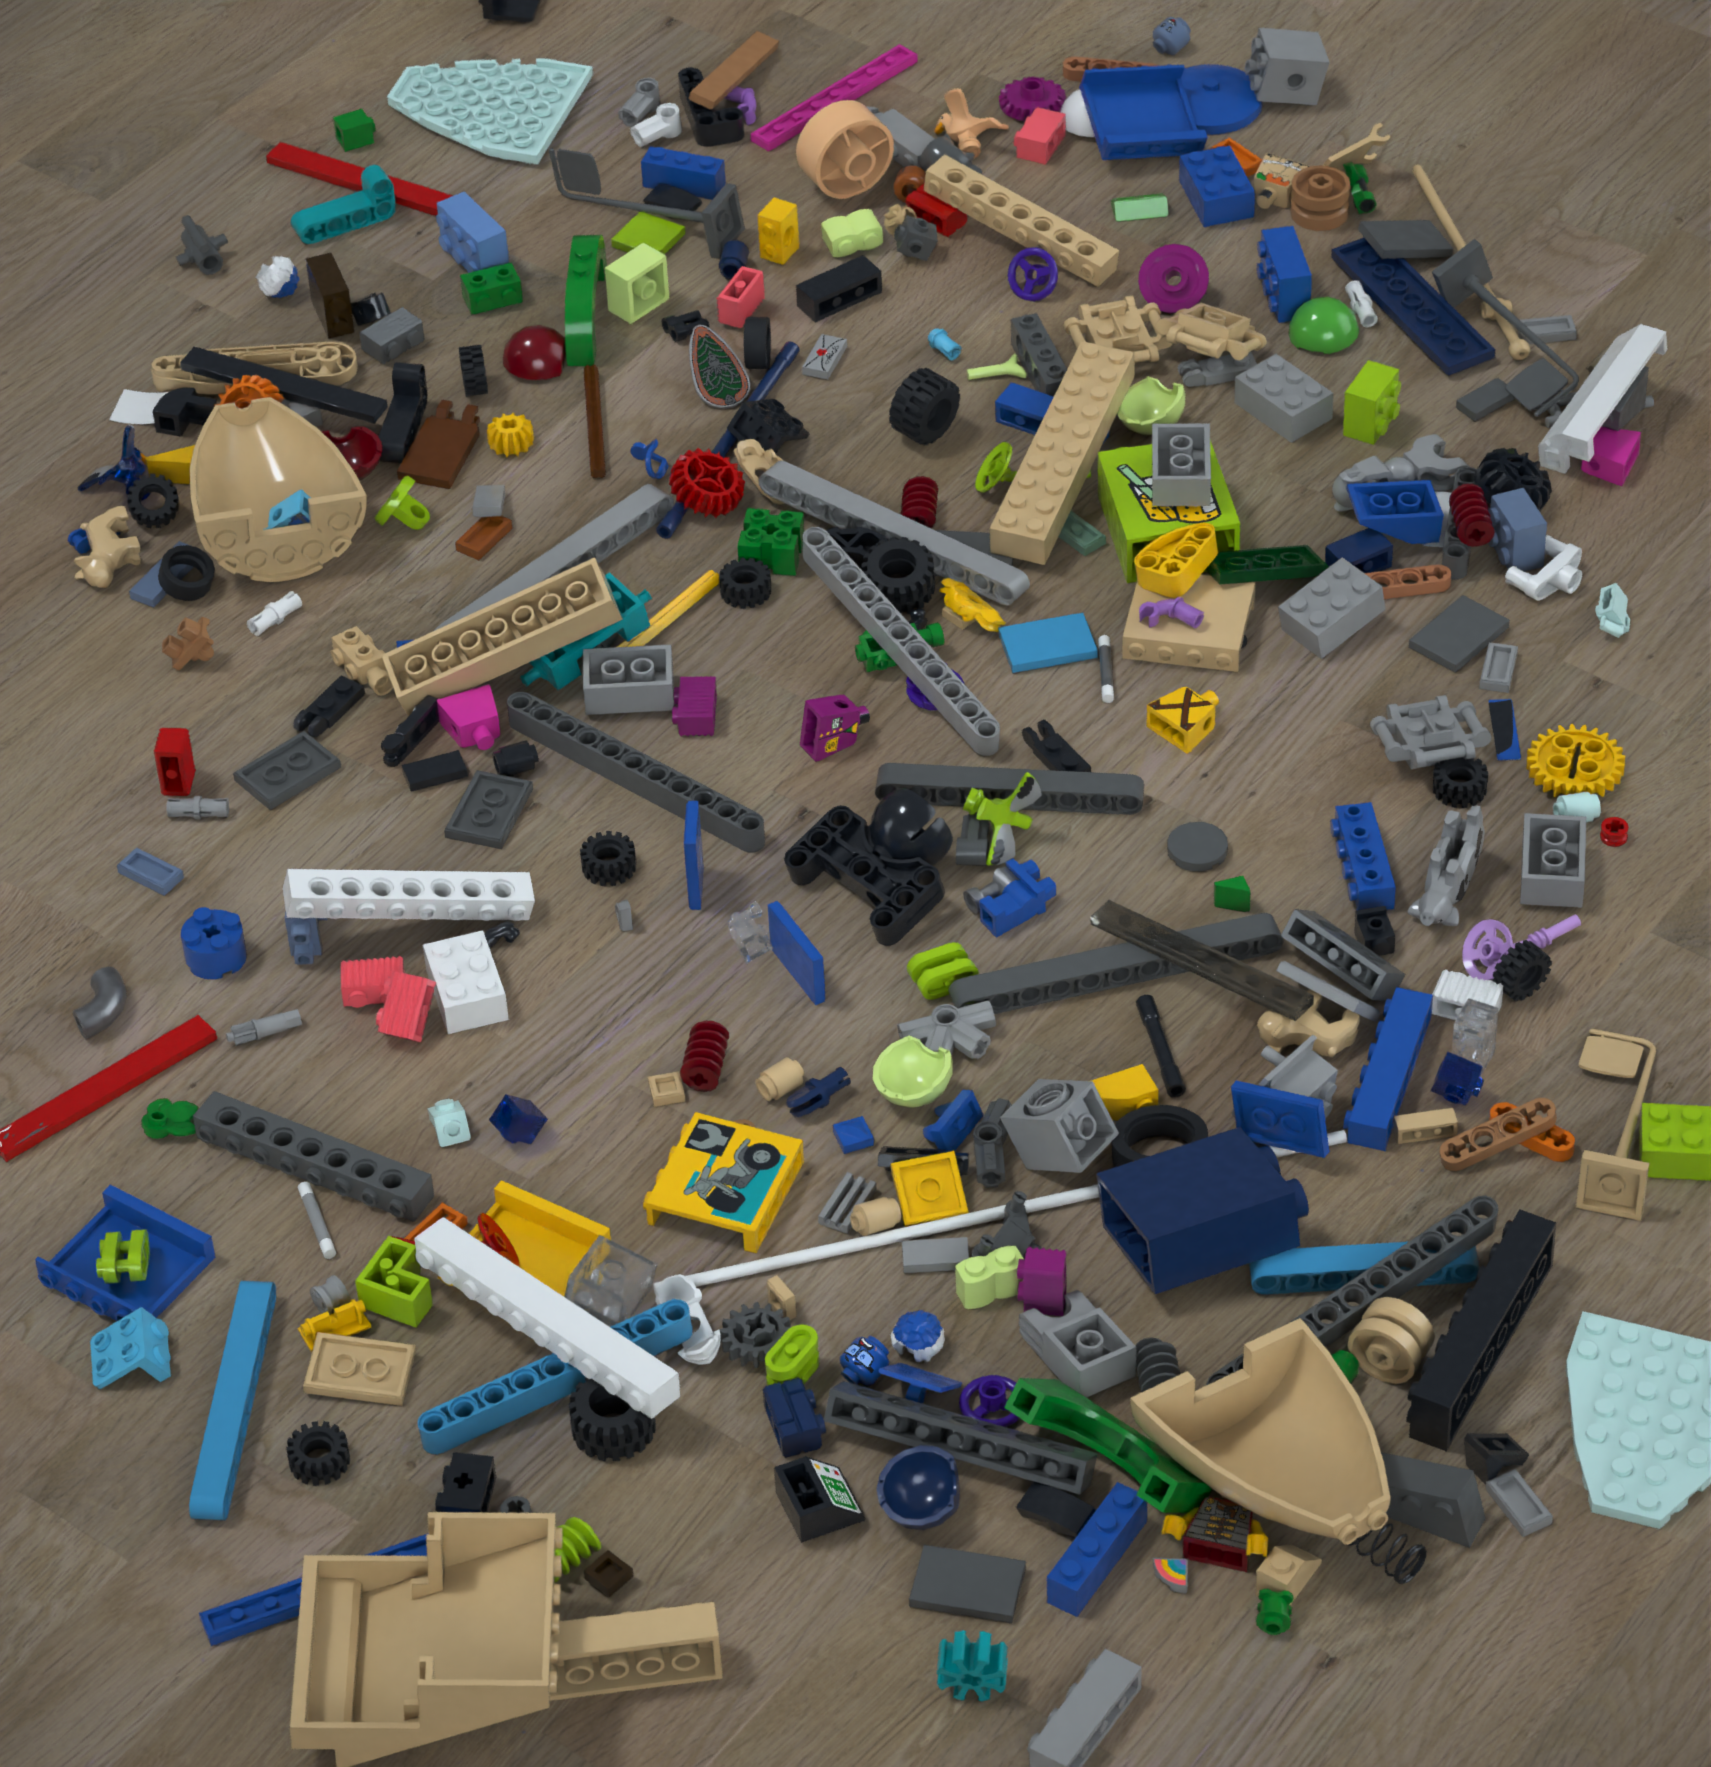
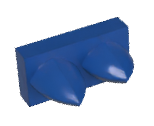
M962 1090L953 1102L936 1107L934 1111L939 1119L936 1123L925 1127L923 1135L927 1140L935 1143L938 1149H946V1152L956 1151L984 1116L973 1090Z

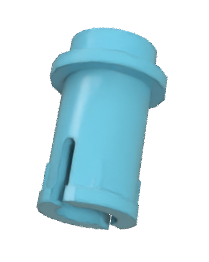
M936 328L928 335L930 347L938 349L949 360H954L960 355L961 346L948 337L946 330Z

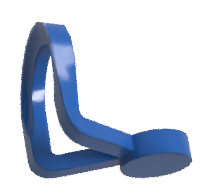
M657 438L647 446L636 442L630 450L633 457L638 460H645L647 473L653 479H661L669 467L664 457L653 453L659 444ZM651 459L661 463L656 473L652 470Z

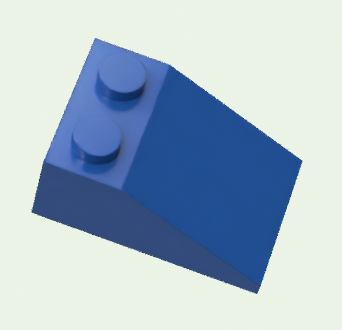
M1430 480L1347 484L1346 489L1360 525L1410 544L1439 543L1444 514Z

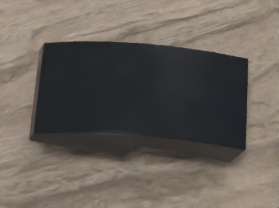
M658 184L643 199L645 204L696 211L703 204L701 199L689 192L665 184Z
M1033 1481L1016 1506L1021 1516L1047 1522L1052 1531L1073 1537L1078 1536L1096 1511L1093 1506L1073 1495Z

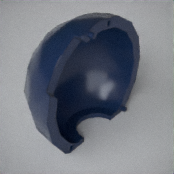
M922 1445L903 1450L889 1460L880 1473L876 1489L879 1505L892 1521L907 1529L926 1530L943 1524L956 1513L960 1500L958 1470L952 1454L939 1447Z

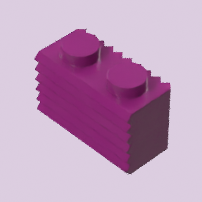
M716 676L680 677V687H674V704H678V707L672 708L673 725H678L680 736L684 734L686 736L690 734L692 736L696 734L698 736L702 734L704 736L708 734L710 736L714 735L717 702Z
M1031 1246L1028 1247L1025 1259H1019L1017 1279H1023V1281H1019L1018 1301H1024V1312L1035 1308L1044 1315L1064 1316V1295L1067 1294L1066 1251L1064 1249L1062 1251L1058 1249L1053 1251L1051 1248L1046 1250L1045 1248L1039 1249L1036 1247L1033 1249Z

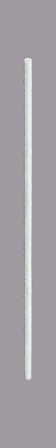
M1344 1130L1327 1133L1329 1146L1347 1142ZM1269 1146L1277 1158L1300 1153ZM1098 1184L1025 1200L1026 1214L1099 1198ZM1006 1205L687 1275L685 1277L690 1279L695 1287L1000 1220L1005 1218L1004 1209ZM662 1281L653 1283V1288H654L655 1296H657V1295H656V1291H655V1290H656V1287H657Z

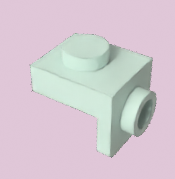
M444 1099L436 1102L434 1107L427 1108L430 1121L436 1129L438 1143L441 1147L470 1140L471 1136L465 1110L459 1101Z

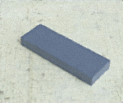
M179 541L174 547L188 544ZM162 559L129 591L130 599L155 607L167 595L158 580ZM177 564L170 567V572L181 580L193 566Z

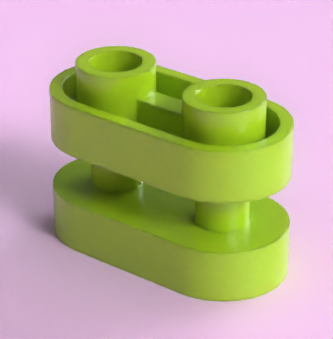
M957 942L947 943L915 954L908 962L906 968L912 980L917 983V987L923 997L928 1000L949 995V987L954 981L979 974L972 960L968 959V954L962 945Z
M132 1230L129 1241H123L120 1231L107 1232L105 1239L100 1240L101 1258L96 1260L98 1278H103L105 1284L119 1283L121 1273L129 1272L132 1282L145 1281L150 1259V1244L147 1230ZM124 1254H128V1259H124Z
M795 1325L789 1328L765 1356L767 1386L776 1383L783 1384L784 1381L795 1378L802 1379L803 1384H805L819 1367L818 1334L814 1328L808 1325Z

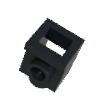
M1386 906L1356 910L1354 933L1357 941L1378 956L1394 953L1395 933L1387 916Z

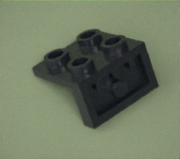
M776 399L743 402L727 426V429L739 441L754 439L761 444L765 451L772 449L775 455L784 441L807 439L809 436V432L803 428L804 424L799 419L789 415L784 410V405Z

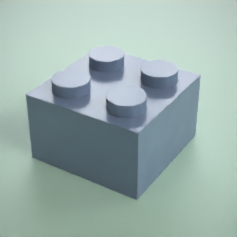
M1520 488L1492 495L1491 508L1488 511L1495 534L1488 544L1490 547H1494L1498 553L1501 564L1506 565L1508 569L1515 566L1524 572L1544 567L1547 522L1525 489Z

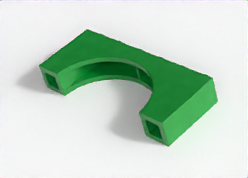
M1019 1378L1004 1407L1030 1425L1041 1426L1064 1434L1108 1457L1129 1472L1141 1484L1136 1495L1163 1513H1188L1193 1508L1200 1507L1203 1500L1208 1498L1212 1491L1211 1487L1177 1463L1155 1442L1058 1379Z

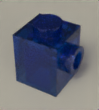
M1447 1052L1439 1066L1430 1091L1443 1096L1448 1102L1467 1105L1471 1096L1478 1097L1484 1083V1079L1479 1078L1483 1066Z
M505 1094L489 1118V1121L499 1130L502 1137L514 1144L517 1142L532 1144L548 1120L531 1100Z

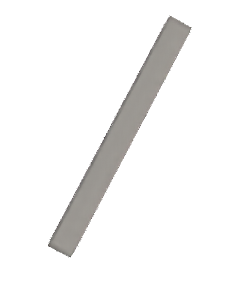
M778 461L759 477V485L767 495L840 529H857V526L868 528L883 535L889 541L892 537H896V540L907 537L908 541H919L920 546L925 545L928 548V553L932 554L934 572L936 574L960 581L971 590L1000 604L1011 605L1030 587L1028 576L1020 569L786 461Z
M652 484L644 485L441 623L435 630L594 557L600 563L661 521L674 506L673 497Z
M811 527L804 531V561L970 747L982 756L995 754L999 749L1000 725L998 721L826 530L820 527Z

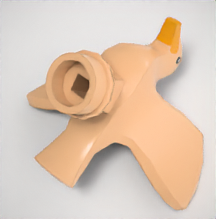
M960 88L949 90L944 95L951 114H942L934 132L939 135L946 130L952 141L959 142L957 146L964 152L974 153V158H976L981 153V143L976 137L986 129L998 128L1008 130L1009 125L1001 123L992 117H973L969 113L963 91Z

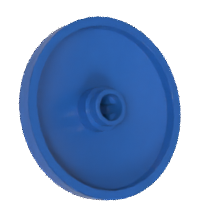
M1217 64L1196 65L1184 69L1181 80L1198 130H1205L1207 135L1233 132L1246 127L1260 114L1262 101H1257L1254 91L1250 88L1249 76L1244 71Z

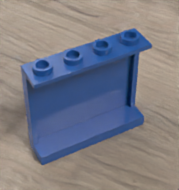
M1184 65L1085 70L1079 88L1102 160L1169 157L1189 154L1194 151H1203L1208 137L1205 130L1197 129L1181 80L1185 69Z
M109 1185L102 1192L105 1207L49 1262L39 1256L35 1259L38 1278L47 1288H54L64 1293L70 1300L74 1302L79 1301L91 1307L95 1313L99 1315L104 1314L115 1321H119L140 1307L157 1318L216 1258L212 1236ZM146 1229L150 1244V1259L146 1280L132 1282L129 1272L121 1273L119 1283L105 1284L103 1278H98L96 1270V1260L101 1258L100 1240L105 1239L107 1232L120 1231L123 1241H129L132 1230ZM124 1254V1259H128V1254Z

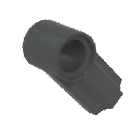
M977 813L963 816L961 837L957 838L956 865L987 866L990 823L988 820L976 819Z

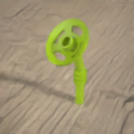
M1008 442L1000 443L986 457L976 477L975 487L977 491L984 493L993 488L999 481H1013L1017 471H1011L1009 467L1012 456L1011 444ZM1091 469L1087 475V478H1092ZM989 476L990 482L985 486L986 477Z

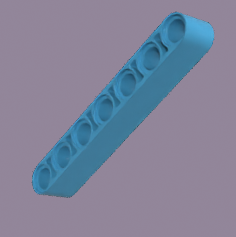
M1408 1242L1293 1248L1249 1263L1252 1288L1256 1293L1265 1295L1337 1291ZM1476 1246L1417 1286L1468 1283L1476 1280L1480 1269ZM1425 1250L1428 1253H1436L1435 1250ZM1400 1267V1269L1404 1271L1411 1270L1408 1267ZM1380 1284L1373 1285L1376 1288H1385V1286Z

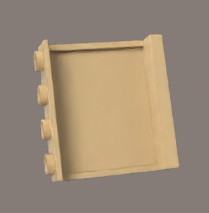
M1200 575L1187 593L1181 596L1184 598L1185 603L1204 612V618L1197 628H1193L1177 618L1172 619L1168 615L1159 616V622L1154 627L1149 628V616L1144 617L1140 622L1139 608L1143 603H1155L1165 599L1176 598L1143 589L1137 582L1122 636V658L1238 672L1239 655L1250 610H1253L1255 605L1256 582L1219 585L1212 576Z

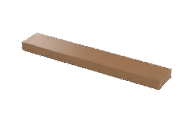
M756 31L690 92L689 99L712 110L778 49L779 41Z

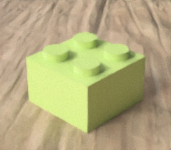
M645 243L640 244L605 267L608 311L630 324L670 299L666 255Z

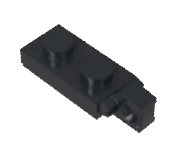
M883 1146L878 1154V1166L886 1167V1170L891 1172V1163L946 1153V1149ZM955 1152L960 1176L967 1175L969 1170V1153Z

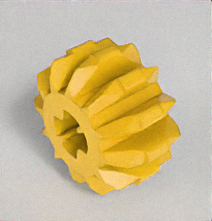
M514 412L511 415L502 413L501 418L494 417L492 423L488 424L487 440L490 449L495 450L496 455L504 453L506 457L510 454L519 456V452H528V448L533 445L534 441L531 420H527L525 415L516 416Z

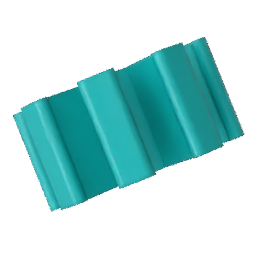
M965 1630L954 1633V1643L942 1639L939 1643L936 1672L938 1674V1687L941 1690H945L947 1687L954 1686L953 1697L959 1700H965V1694L969 1689L975 1690L979 1696V1701L990 1700L991 1689L1002 1693L1006 1688L1007 1645L1004 1642L991 1645V1633L980 1631L976 1643L970 1642Z

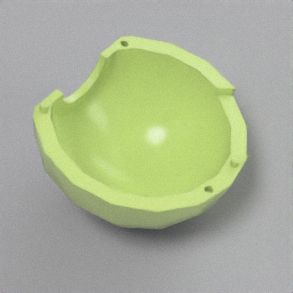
M1148 376L1128 389L1117 415L1128 429L1142 435H1152V424H1176L1180 419L1185 407L1184 386L1179 383H1173V389H1168L1158 379Z
M912 1036L904 1037L889 1045L879 1055L873 1066V1081L880 1094L893 1104L909 1108L930 1104L944 1093L953 1075L951 1052L941 1047L938 1049L939 1052H934L928 1049L920 1039Z

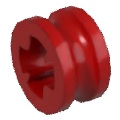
M1619 817L1606 818L1601 824V841L1612 847H1619L1625 844L1628 839V823Z

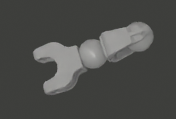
M1432 434L1420 437L1415 440L1410 451L1403 453V457H1392L1383 463L1377 456H1372L1340 473L1332 485L1333 496L1337 501L1334 509L1339 512L1353 509L1346 489L1347 484L1367 483L1366 481L1377 483L1430 480L1434 490L1446 491L1452 489L1454 485L1455 474L1449 475L1457 472L1460 468L1469 467V465L1459 457L1443 458L1446 442L1439 435Z

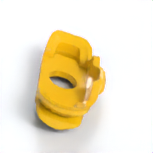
M946 578L941 581L944 587L940 588L939 592L946 594L944 597L945 605L950 607L956 614L962 616L965 622H970L975 618L982 628L991 632H998V627L1006 624L997 610L964 583L955 581L952 578Z

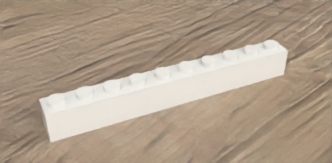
M442 1217L415 1237L416 1259L424 1269L431 1270L440 1276L445 1283L452 1284L461 1290L469 1299L475 1300L486 1307L491 1314L498 1315L510 1323L515 1330L522 1331L531 1337L537 1345L547 1348L556 1354L561 1361L569 1363L580 1370L586 1378L593 1379L605 1387L610 1394L617 1395L629 1403L634 1410L641 1411L652 1419L680 1397L679 1374L677 1371L446 1218Z

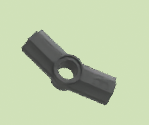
M1001 1098L990 1102L982 1122L975 1126L973 1132L977 1182L983 1184L986 1188L998 1187L1006 1179L1003 1144L1008 1136V1132L1000 1117L1012 1104L1009 1100Z

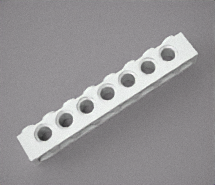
M287 869L283 885L287 918L520 921L530 919L535 902L530 872Z

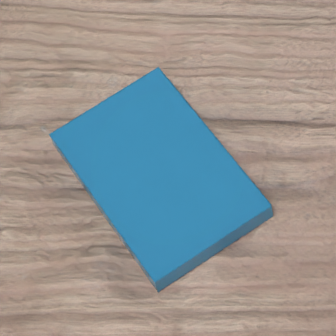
M1084 613L998 627V635L1012 673L1098 658V650Z

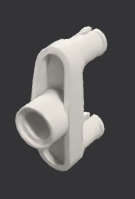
M1546 535L1545 554L1554 559L1538 574L1534 575L1512 566L1505 575V582L1525 592V595L1535 600H1542L1558 589L1572 594L1582 580V571L1577 569L1581 560L1582 549L1571 543L1565 544Z

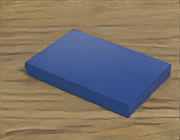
M688 801L686 803L684 831L688 902L690 910H701L704 862L699 801Z
M775 901L768 904L771 950L815 1005L825 1002L823 956L780 902Z
M1237 1080L1233 1083L1231 1092L1236 1127H1241L1253 1142L1325 1158L1330 1152L1323 1100Z

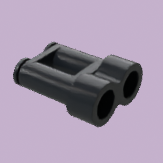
M698 310L677 317L671 315L662 318V327L667 334L671 335L674 342L687 339V336L692 334L693 329L697 325L710 327L708 320L703 319Z

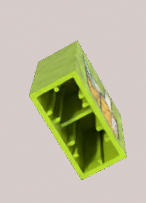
M1211 440L1210 506H1152V444L1136 447H1119L1114 450L1098 452V498L1126 583L1137 582L1134 559L1144 547L1160 536L1188 525L1203 522L1210 523L1215 528L1218 552L1240 550V521Z

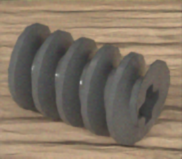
M1150 1337L1140 1340L1135 1345L1137 1347V1376L1141 1393L1180 1375L1176 1348L1172 1344Z

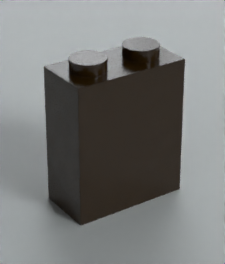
M332 252L306 258L311 302L328 339L354 333L349 289Z

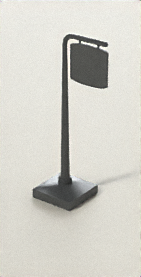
M549 149L557 188L563 196L580 201L704 223L710 256L712 258L720 259L725 243L736 240L745 229L735 184L726 183L702 212L572 194L565 191L561 180L567 190L595 195L601 193L599 172L593 155L559 149L557 157H555L554 149Z
M1476 239L1472 240L1432 271L1440 295L1453 308L1473 293L1477 294L1573 377V383L1563 390L1568 384V379L1545 358L1534 362L1520 372L1506 385L1505 389L1528 411H1533L1541 406L1534 413L1538 417L1575 389L1579 382L1577 373L1484 287L1486 283L1493 279L1482 245Z

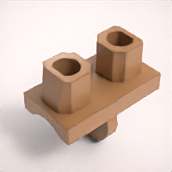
M202 616L198 622H195L185 617L177 629V635L183 638L179 640L172 635H168L163 640L162 652L172 658V668L180 671L191 659L195 662L198 659L209 661L213 657L212 645L214 641L210 638L206 629L210 624L209 619Z

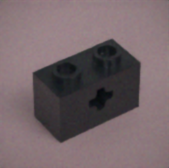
M453 1452L450 1466L446 1465L444 1467L442 1478L444 1489L443 1492L437 1493L435 1511L487 1513L496 1481L494 1456Z

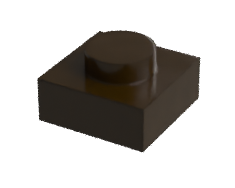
M609 1550L584 1570V1579L607 1597L612 1596L634 1577L633 1568Z

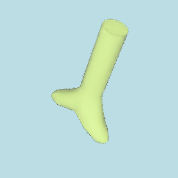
M1013 354L1003 364L967 369L968 380L1005 374L1026 378L1027 373L1023 367L1017 364L1018 357L1016 354Z

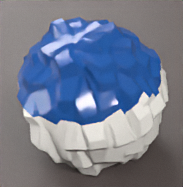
M275 256L272 257L273 264L270 267L262 264L256 278L260 290L266 296L282 298L294 294L299 276L297 275L298 270L292 264L290 258Z
M923 1310L907 1312L902 1315L891 1333V1342L894 1350L903 1355V1346H906L907 1351L914 1354L917 1362H929L934 1355L938 1354L945 1340L944 1330L940 1326L937 1316Z

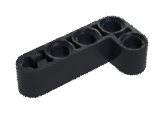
M693 67L680 70L678 73L680 99L697 144L710 147L742 140L744 138L742 110L735 107L717 110L713 108L710 110L689 99L690 92L704 80L702 73L699 69Z
M395 362L392 371L394 395L379 434V439L382 442L380 462L402 463L417 435L426 409L428 391L423 364Z

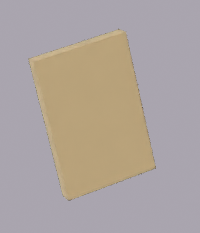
M317 1332L303 1385L304 1393L403 1406L416 1354V1345Z

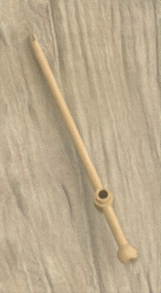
M1414 165L1413 174L1456 250L1459 251L1466 246L1463 238L1422 166ZM1486 283L1484 287L1496 297L1489 284ZM1497 298L1509 311L1512 312V304L1510 300H1503L1502 298ZM1482 302V317L1497 320L1510 343L1508 348L1510 356L1515 360L1525 359L1530 353L1529 343L1524 339H1519L1513 326L1486 302Z

